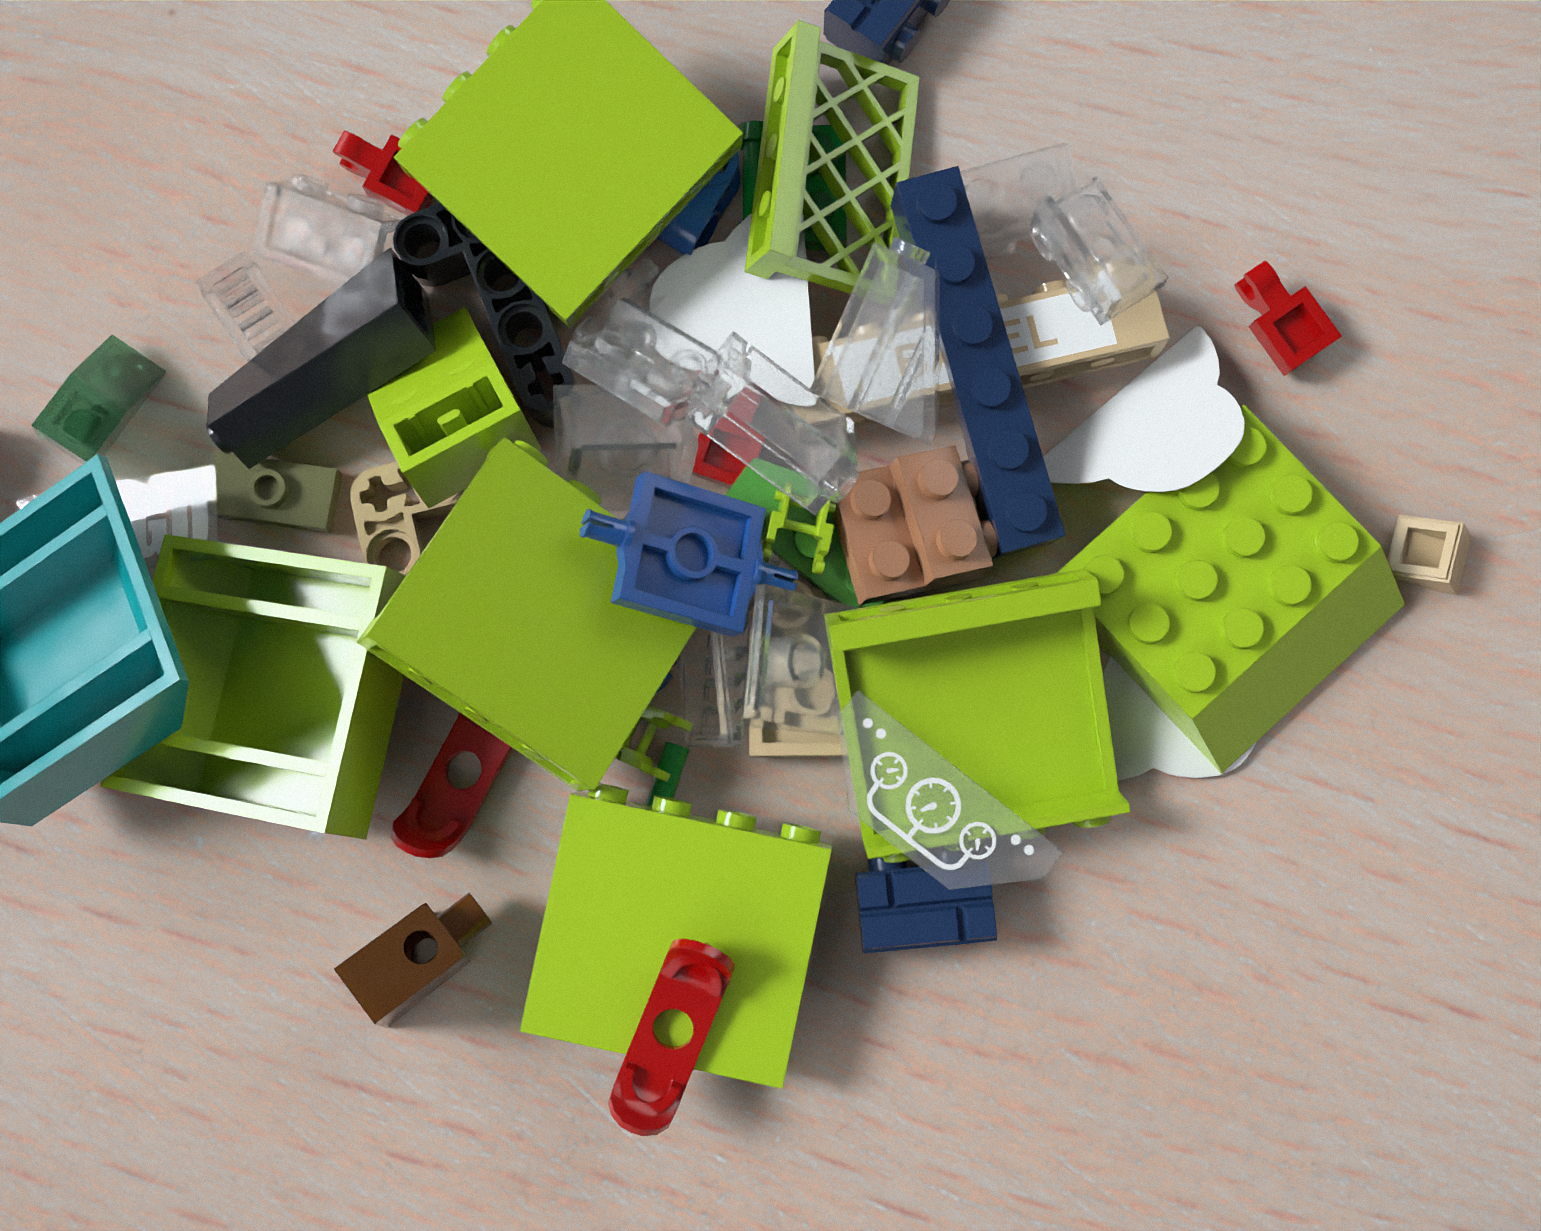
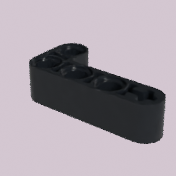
M441 203L412 213L402 219L395 228L393 245L394 250L407 270L421 285L429 287L445 285L472 274L517 391L533 419L542 426L550 428L562 427L572 422L580 412L581 394L545 302L521 279H519L515 287L508 291L500 292L493 290V284L500 276L513 272L479 239L472 235ZM428 242L440 243L436 253L429 258H414L416 251L423 244ZM534 327L542 330L541 338L534 345L524 348L514 345L515 337L525 328ZM547 369L558 397L550 402H546L543 388L536 375V372H541Z

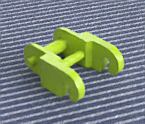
M786 481L783 491H775L774 499L780 501L778 511L768 513L762 540L763 562L768 563L772 553L770 548L775 540L777 530L785 528L811 534L812 538L817 541L812 573L821 575L825 567L824 556L829 552L834 525L826 523L828 512H835L836 504L830 503L831 491L825 490L822 497L817 498L792 492V482ZM789 505L816 511L815 525L786 519Z
M648 704L615 758L642 772L668 782L671 774L653 767L651 758L645 756V753L657 727L668 729L670 725L691 732L694 724ZM640 720H644L649 724L635 751L628 748Z

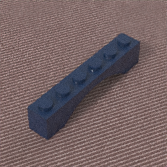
M959 166L897 182L890 206L907 264L916 281L938 341L955 400L968 460L973 464L977 472L979 488L975 501L981 520H988L992 524L996 533L997 553L992 557V560L1052 544L1066 536Z

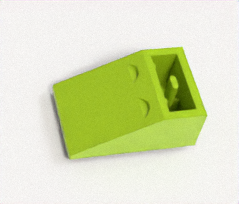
M465 307L432 324L436 344L435 352L367 394L378 425L403 475L428 509L467 489L487 460L485 456L504 437L513 443L519 440L530 444L537 450L541 449L536 436Z

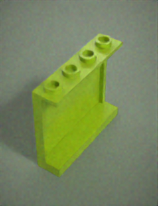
M532 0L530 7L533 11L517 28L513 25H508L494 37L486 51L489 57L472 75L465 71L451 82L442 97L445 104L428 121L425 118H420L404 132L398 142V147L401 150L394 158L410 178L413 177L537 294L567 327L571 328L741 149L743 132L606 0Z
M504 437L485 456L487 460L383 610L376 618L371 620L356 643L576 791L595 790L697 627L612 604L611 598L618 569L617 546L586 537L582 538L580 537V528L584 526L581 524V521L587 509L616 517L600 506L601 498L590 487L576 480H569L567 482L547 468L548 460L539 450L526 442L517 440L513 443Z
M1084 569L824 614L861 838L868 859L883 857L885 862L895 863L910 860L918 855V850L875 817L867 804V794L875 783L870 773L871 765L879 754L885 752L896 753L904 759L908 768L907 777L897 788L884 789L879 786L872 796V803L880 814L904 833L908 834L914 827L908 818L905 807L906 797L916 783L927 778H941L951 783L959 794L961 811L953 826L937 834L925 833L918 829L913 835L912 839L925 849L944 846L945 849L950 851H962L959 844L960 834L964 827L973 822H983L989 825L994 831L995 836L1008 834L1010 838L1013 835H1019L1020 839H1031L1044 835L1047 832V827L1072 823L1080 828L1098 827L1111 822V816L1130 812L1129 802L1119 792L1093 609L1094 606L1102 605L1098 578ZM866 718H870L873 721L872 727L865 728L863 721ZM878 729L886 731L884 738L880 739L876 736ZM886 756L879 760L882 763L881 766L876 763L874 772L879 781L882 777L884 778L881 783L893 785L899 782L896 776L902 778L904 769L900 761L896 764L894 763L897 758ZM887 768L899 769V771L887 773L886 770ZM928 783L916 790L920 793L919 796L914 793L911 799V807L916 806V809H911L913 817L918 822L921 818L923 819L921 825L927 828H935L934 823H937L938 828L950 821L946 818L947 816L953 817L956 804L951 805L950 802H955V799L949 789L946 792L943 791L946 788L939 783H932V788H930ZM931 802L937 804L935 809L920 811V809ZM982 826L969 828L967 831L971 833L970 836L967 833L963 836L965 849L976 848V838L980 839L981 845L984 838L992 837L991 833L987 830L984 834L985 828Z
M599 783L595 790L571 793L520 1032L626 1055L671 943L674 939L682 938L702 943L708 942L712 947L730 957L735 967L693 1070L783 1089L832 844L819 841L821 830L803 825L783 823L781 833L755 828L757 817L741 812L718 809L716 819L692 815L693 803L675 798L655 795L652 806L627 801L628 789ZM668 1009L656 1017L654 1031L662 1043L668 1046H680L692 1037L693 1024L689 1016L677 1009Z

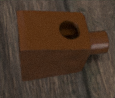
M470 892L438 916L435 915L427 903H424L343 961L334 970L375 1025L388 1028L466 966L470 960L461 947L493 923ZM425 938L434 939L437 942V954L425 964L414 963L412 957L414 946Z

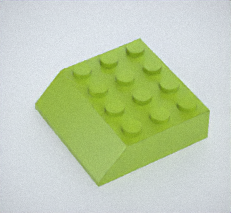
M1245 405L1241 407L1245 420L1242 440L1234 452L1218 468L1203 479L1185 488L1166 492L1147 491L1057 572L1084 569L1098 578L1102 605L1094 606L1093 609L1099 646L1123 668L1220 773H1223L1405 605L1382 546Z
M164 534L152 582L189 680L182 728L103 779L100 787L321 833L366 840L404 675L356 642L371 620L376 618L383 610L406 575L386 566Z

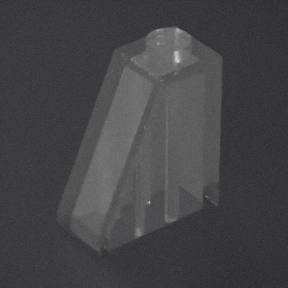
M894 236L890 248L873 243L809 391L930 445L935 440L939 431L940 271L926 265L931 252Z

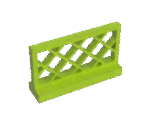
M798 19L772 51L744 272L768 279L775 272H779L888 305L897 298L902 250L901 240L890 205L896 183L909 179L920 76L819 41L821 27ZM820 64L837 69L849 89L833 98L819 77ZM875 84L899 91L897 112L887 117L869 89ZM853 97L856 98L873 124V127L858 136L838 107ZM825 115L843 145L828 154L825 153L812 133L813 121ZM878 133L893 155L891 167L884 172L880 171L863 145V142ZM849 152L868 181L852 192L832 163V161ZM809 158L812 161V164L808 165ZM817 170L837 199L836 202L819 211L805 189L806 177ZM870 189L874 190L887 210L885 223L876 229L856 200V198ZM840 208H843L862 237L845 249L825 220L826 217ZM803 214L806 220L801 223V218ZM810 227L831 257L822 264L797 257L799 235ZM884 233V239L882 240L880 235ZM867 245L881 266L879 282L863 277L849 255ZM836 264L838 269L832 268V266Z

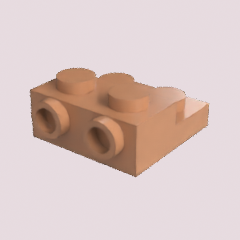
M956 445L899 456L889 466L830 477L825 483L824 489L831 491L830 503L836 504L835 512L832 513L859 606L976 580L993 566L991 557H994L997 553L996 533L988 520L979 521L972 499L976 497L979 488L977 472L969 460L960 461Z

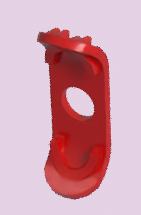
M459 712L453 727L416 795L412 798L407 808L393 821L391 839L394 844L408 854L429 859L443 857L451 852L461 842L471 827L512 747ZM465 752L473 753L481 763L480 777L471 787L458 789L449 780V765L457 755Z
M684 938L674 939L669 947L608 1101L613 1119L621 1128L630 1133L640 1136L658 1135L669 1128L730 982L735 964L730 957L712 947L708 942L702 943ZM668 1009H677L689 1016L693 1024V1035L689 1041L680 1046H668L657 1038L654 1031V1021L661 1012Z

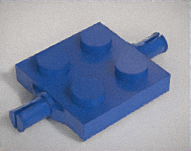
M644 471L636 477L630 510L623 520L587 509L581 521V524L584 526L580 528V537L617 546L618 569L611 598L612 604L734 637L742 634L744 631L748 604L757 588L782 594L785 597H791L797 586V583H793V581L798 580V572L796 570H789L763 562L760 538L766 508L658 474Z

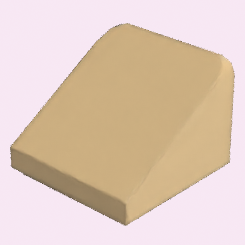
M1399 515L1387 560L1394 578L1442 593L1457 595L1468 556L1471 535L1465 524L1461 522Z

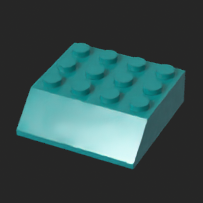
M99 454L0 523L1 823L32 827L182 728L189 680L107 457Z

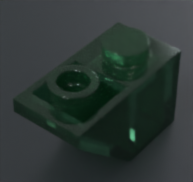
M112 334L67 377L31 426L38 436L83 465L97 454L105 456L164 377L166 371Z

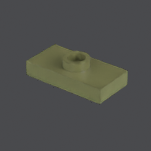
M215 451L207 489L208 515L332 533L342 473L337 468L265 459L251 469H248L235 454Z

